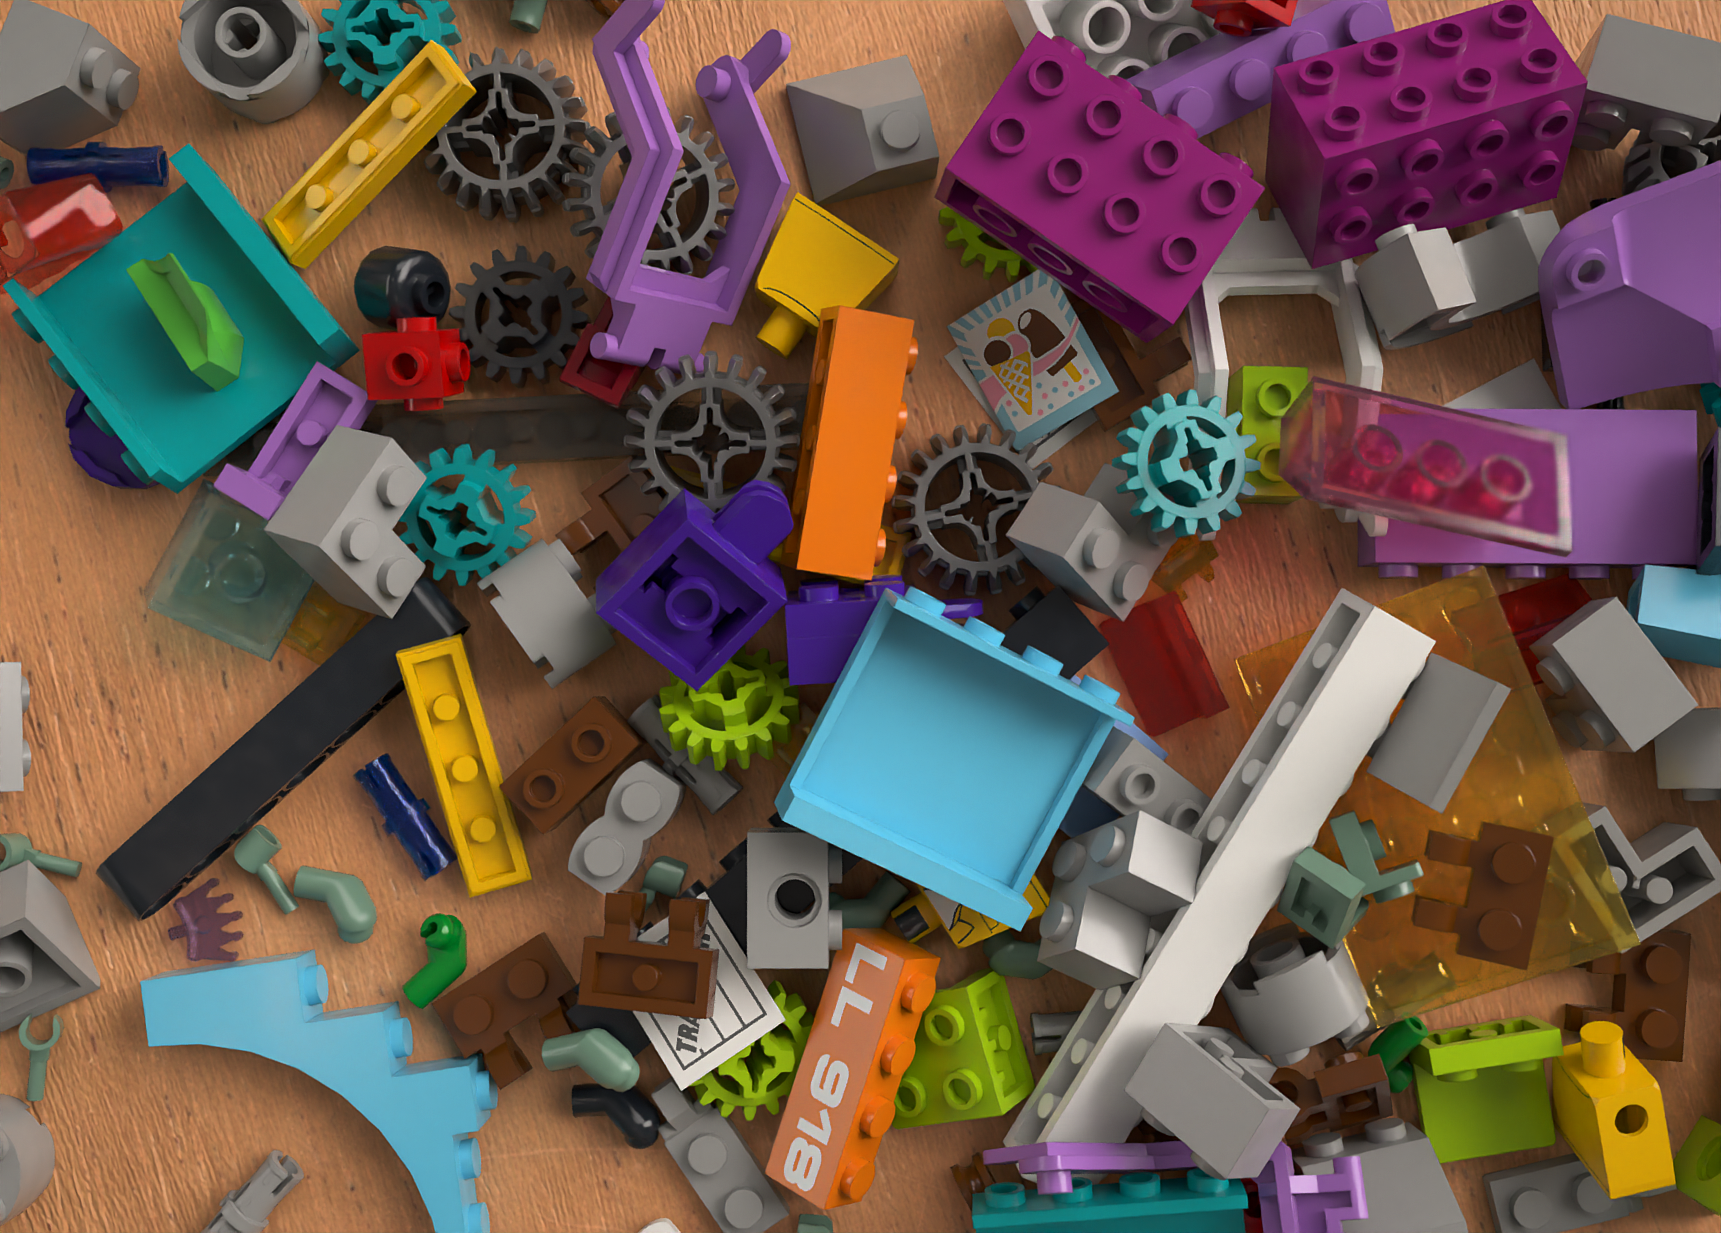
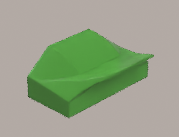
M168 253L164 258L157 261L141 259L126 269L192 373L217 392L239 378L244 337L213 289L205 284L190 280L173 253Z

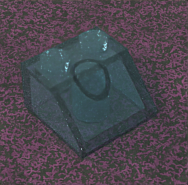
M203 479L143 590L147 608L271 662L315 580L264 531L269 520L213 487L214 483Z

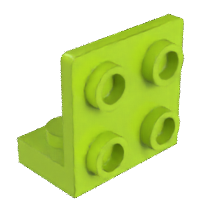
M991 968L982 969L950 988L935 990L931 1003L923 1011L914 1039L916 1045L915 1055L910 1066L903 1073L894 1100L895 1116L891 1124L895 1129L1002 1116L1036 1088L1003 975H999Z
M1532 1015L1432 1030L1428 1031L1429 1035L1409 1054L1414 1074L1413 1083L1421 1131L1429 1138L1440 1164L1547 1147L1555 1144L1556 1135L1543 1058L1564 1055L1559 1028Z

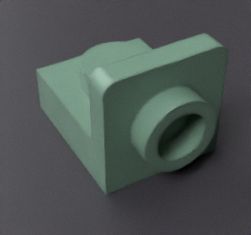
M1354 810L1329 818V823L1348 872L1366 884L1362 896L1372 893L1376 904L1415 891L1411 880L1424 875L1417 859L1378 872L1374 861L1387 857L1372 819L1359 823Z
M1308 846L1292 863L1277 911L1333 949L1366 915L1369 902L1362 897L1366 884L1350 874L1343 866L1332 862Z

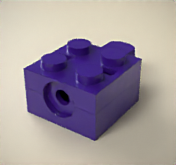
M753 480L745 484L715 514L684 488L596 579V614L690 687L698 691L788 601L781 568L767 557L793 529V520L787 497L779 487L772 483Z
M896 574L873 575L871 581L864 580V587L839 588L837 578L801 580L798 591H788V601L785 603L789 684L836 683L885 588L905 596L909 587L916 588L915 585H905L904 581H902V575ZM980 599L940 600L946 604L942 616L948 619L968 618L969 616L975 617L983 614V600Z

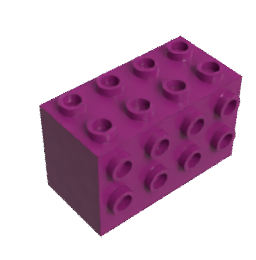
M1532 0L1500 1L1277 66L1273 69L1265 182L1311 269L1377 251L1378 248L1375 243L1377 238L1404 225L1414 224L1417 232L1444 227L1448 230L1557 198L1588 81Z
M1038 30L946 166L934 198L1142 341L1148 343L1174 325L1265 187L1252 179L1254 176L1252 169L1241 159L1225 152L1217 155L1197 141L1198 134L1196 130L1186 121L1172 114L1161 116L1142 103L1141 93L1130 82L1116 75H1109L1106 78L1085 63V54L1075 44L1060 36H1053L1050 39Z

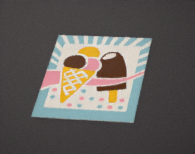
M1039 269L947 326L1005 431L1007 429L1015 431L1016 437L1012 445L1016 452L1030 442L1036 441L1119 392L1060 284Z

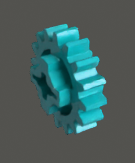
M339 0L342 4L339 10H322L321 16L333 28V31H327L318 35L320 44L327 52L332 53L324 62L334 76H341L339 83L351 96L362 90V98L368 105L375 100L430 40L445 48L457 66L459 64V60L454 52L447 47L462 42V36L457 27L449 24L456 15L447 0ZM403 3L418 8L428 19L422 20L419 14H407L403 9ZM354 57H360L363 62H374L378 69V75L362 69L357 65Z
M1189 389L1179 394L1176 402L1169 392L1152 400V409L1144 406L1130 415L1137 428L1129 427L1119 432L1116 437L1123 446L1129 448L1128 453L1112 459V467L1127 470L1128 476L1127 480L1115 487L1118 494L1130 492L1135 494L1137 500L1132 505L1129 513L1135 517L1150 511L1153 514L1151 530L1156 533L1168 529L1172 523H1174L1176 538L1194 535L1196 528L1203 535L1221 529L1220 519L1229 521L1238 518L1242 514L1238 503L1234 499L1243 500L1255 495L1256 489L1245 481L1244 477L1245 474L1261 469V462L1246 458L1244 449L1253 445L1257 440L1255 435L1239 437L1235 428L1239 425L1243 415L1238 411L1225 418L1221 416L1219 412L1222 398L1216 395L1205 400L1199 406L1196 390ZM1198 427H1200L1201 429H1203V430H1204L1205 432H1207L1208 434H1206V433L1200 431ZM1152 442L1155 450L1148 464V453ZM1188 457L1193 469L1184 472L1180 466L1179 459ZM1222 470H1223L1222 480H1221V483H1219L1218 479H1219V477H1220V475H1221V472H1222ZM1160 491L1172 496L1175 503L1167 499Z
M462 444L455 448L453 460H451L449 454L442 447L429 454L431 467L422 461L415 463L427 478L398 521L407 522L408 530L402 533L399 538L406 545L410 543L416 545L419 550L415 555L423 563L427 559L435 563L433 579L439 581L450 570L456 571V579L459 586H466L473 579L475 570L483 579L498 569L497 563L502 566L517 556L512 547L524 549L531 542L532 536L520 529V526L531 523L536 518V511L529 508H521L520 501L531 492L529 485L513 487L509 481L517 470L513 463L499 471L493 467L495 461L494 450L488 449L475 460L472 457L470 445ZM448 475H465L463 481L454 489L445 485L440 487L433 485L438 479ZM491 489L497 495L502 505L503 511L498 509L495 500L492 496ZM461 503L469 507L467 518L473 522L468 526L460 523L461 512L455 509ZM426 520L429 521L436 538L431 533ZM473 542H478L485 546L489 543L495 545L490 550L482 553L463 554L465 548Z

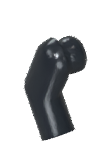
M598 1083L573 1085L572 1111L575 1118L608 1116L625 1136V1142L634 1149L648 1148L658 1139L660 1117L657 1108L636 1085L623 1092L607 1089Z

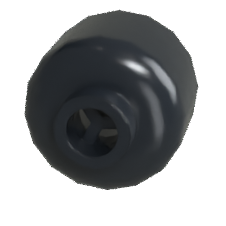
M382 246L371 251L361 261L354 279V293L357 306L365 319L380 328L397 330V318L436 317L438 324L444 317L450 303L451 285L448 272L441 260L430 252Z

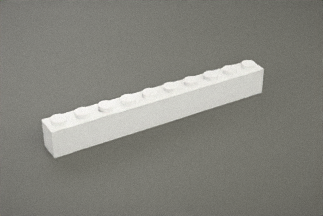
M1341 588L1192 831L1191 836L1203 842L1193 903L1151 917L1141 978L1104 990L1096 989L1004 1138L1003 1143L1005 1147L1043 1142H1125L1132 1129L1142 1121L1143 1117L1140 1112L1143 1107L1129 1096L1124 1089L1164 1023L1198 1025L1200 1020L1205 1018L1210 1012L1216 994L1234 965L1238 964L1245 956L1249 941L1267 912L1280 900L1293 861L1308 846L1313 847L1320 827L1339 797L1344 795L1351 786L1354 773L1373 742L1386 730L1390 715L1410 683L1421 674L1425 666L1426 657L1436 643L1435 640L1346 589ZM1015 1163L1017 1169L1019 1170V1163ZM1021 1174L1022 1178L1037 1183L1036 1174ZM1071 1174V1177L1088 1178L1092 1181V1185H1095L1105 1179L1108 1174Z

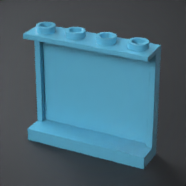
M910 586L905 596H902L885 588L782 785L774 804L782 821L1021 932L1033 909L1023 896L1025 889L1115 721L1118 720L1131 726L1135 717L1116 704L1121 693L1088 675H1084L1080 685L1058 675L1064 664L1031 646H1027L1022 656L1001 646L1005 634L976 618L969 616L964 627L942 616L946 604L919 589Z

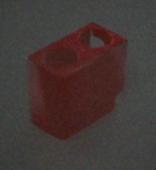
M92 173L7 191L0 196V294L7 293L3 285L12 278L27 289L33 288L45 279L61 273L74 262L91 256L122 233V222L102 185ZM14 220L20 228L24 242L23 252L17 258L7 255L1 249V247L8 245V239L2 228L5 223ZM7 272L13 275L8 277Z

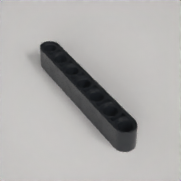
M423 577L418 580L393 619L376 615L113 852L96 870L97 876L138 921H143L155 914L406 689L396 657L397 651L461 634L463 637L471 626L470 622L429 577Z

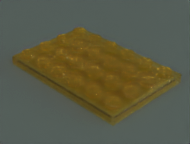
M1484 565L1376 605L1379 609L1436 641L1426 657V661L1432 652L1511 689L1442 814L1366 772L1373 759L1365 755L1354 773L1351 786L1344 795L1339 797L1319 829L1318 837L1312 848L1332 862L1343 866L1348 871L1329 823V818L1354 810L1359 823L1369 819L1373 820L1387 857L1374 861L1378 872L1417 859L1424 873L1423 876L1411 880L1415 891L1402 897L1376 904L1372 893L1362 896L1369 902L1366 915L1342 939L1369 998L1368 1007L1376 1027L1389 1025L1641 945ZM1317 628L1234 659L1258 723ZM1400 699L1390 715V723H1393L1405 700ZM1482 820L1554 837L1527 970L1457 955L1455 947L1458 934L1440 932L1413 925L1414 922L1411 921V915L1416 894L1464 905L1472 869L1471 867L1427 859L1424 856L1429 829L1477 840Z

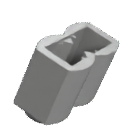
M651 758L632 765L618 778L607 798L605 815L592 822L578 837L569 857L568 871L605 896L606 892H614L619 889L643 865L650 849L651 836L668 825L679 811L685 797L687 784H684L678 776L669 775L660 764Z

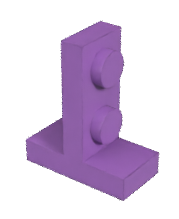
M317 361L250 469L245 471L227 463L213 487L270 521L336 425L360 430L378 400H368L367 391Z

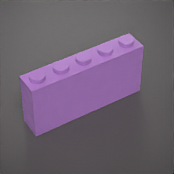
M1379 408L1370 482L1387 507L1388 529L1386 535L1370 537L1358 518V567H1378V578H1418V567H1442V579L1482 578V568H1505V579L1527 580L1545 579L1546 568H1569L1570 580L1610 579V568L1632 569V580H1636L1645 564L1676 568L1696 565L1698 520L1697 410Z

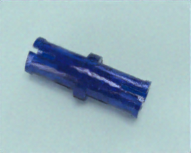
M87 142L85 148L53 149L34 147L30 148L27 153V172L31 184H34L35 189L90 187L94 193H108L113 187H167L169 183V161L162 145L118 148L108 147L105 142Z
M386 753L365 765L366 770H358L353 775V778L356 782H359L385 820L381 828L388 837L395 835L425 882L446 869L447 865L453 864L458 858L427 812L432 807L425 797L417 799L392 762L389 753Z

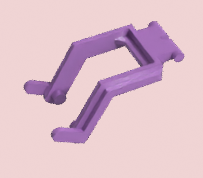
M625 0L592 38L594 43L592 52L632 159L586 277L588 281L610 296L613 310V318L607 333L598 332L593 336L590 343V351L592 356L597 359L639 367L648 364L651 369L655 370L666 366L672 373L681 374L678 359L688 354L694 361L696 371L703 372L704 356L700 353L710 325L712 322L732 326L790 187V181L754 93L787 59L791 49V41L786 33L771 29L763 35L741 60L724 55L718 58L712 65L703 67L698 73L696 91L704 99L740 191L733 206L735 211L730 214L724 228L727 236L719 240L705 277L701 279L640 264L684 152L648 60V45L640 39V35L663 9L665 0Z
M1182 1141L1156 1143L1043 1142L983 1151L984 1165L1019 1163V1174H1036L1038 1195L1073 1193L1071 1174L1153 1173L1199 1168L1190 1157L1193 1150ZM1280 1141L1259 1176L1251 1178L1258 1184L1263 1232L1344 1233L1342 1221L1369 1219L1360 1156L1332 1158L1334 1174L1294 1175L1291 1148Z

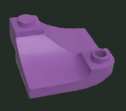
M1721 160L1600 205L1566 224L1547 247L1538 266L1539 296L1559 401L1566 409H1581L1617 397L1672 386L1714 382L1721 387Z

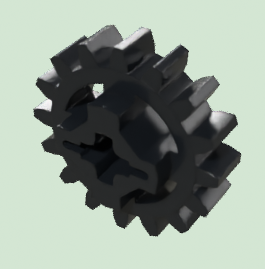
M518 246L515 253V261H507L502 253L496 249L492 251V261L494 264L492 268L486 270L476 262L470 265L473 275L477 278L472 286L465 283L456 284L455 289L466 299L465 306L449 308V315L455 321L465 324L464 328L459 329L460 342H464L467 346L474 345L469 351L470 364L474 368H478L489 361L486 376L492 381L498 383L504 377L506 371H509L511 382L517 388H524L527 381V373H534L543 385L550 383L548 367L556 364L560 369L564 370L568 362L565 353L569 348L574 350L580 339L575 334L576 329H584L587 323L592 324L588 314L576 311L577 307L582 306L589 299L583 288L568 289L576 278L568 266L553 273L556 260L551 253L544 251L536 263L532 262L530 252L525 246ZM517 278L533 279L526 286L505 284V282ZM487 298H489V320L481 326L482 309ZM506 300H509L516 308L520 307L528 313V316L532 319L530 323L538 331L537 335H533L526 327L522 328L519 324L515 323L511 316L512 312L505 305ZM560 303L562 309L561 324L557 335L554 337L551 334L552 315L560 308L558 305ZM515 348L536 349L538 352L527 357L502 355L504 353L509 355Z

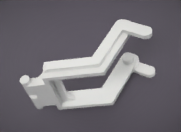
M1252 208L1184 308L1195 376L1194 390L1197 392L1199 406L1205 400L1216 395L1222 398L1219 414L1225 418L1229 366L1218 305L1224 298L1235 295L1318 294L1329 301L1332 306L1346 381L1335 477H1320L1318 483V503L1321 509L1334 508L1338 520L1342 523L1357 522L1359 518L1370 537L1385 536L1388 529L1387 507L1370 482L1383 364L1373 320L1355 278V271L1359 266L1353 263L1352 258L1311 269L1280 208H1271L1269 221H1260L1258 209ZM1198 427L1200 431H1202V432L1208 434V433L1205 432L1203 429H1201L1200 427ZM1189 459L1188 470H1191L1193 468L1192 463ZM1221 475L1218 479L1219 483H1221L1222 480ZM1196 528L1200 541L1215 539L1216 531L1203 535Z

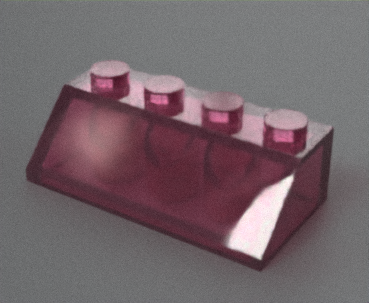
M1315 376L1311 378L1281 418L1279 475L1306 500L1565 558L1573 552L1567 435Z

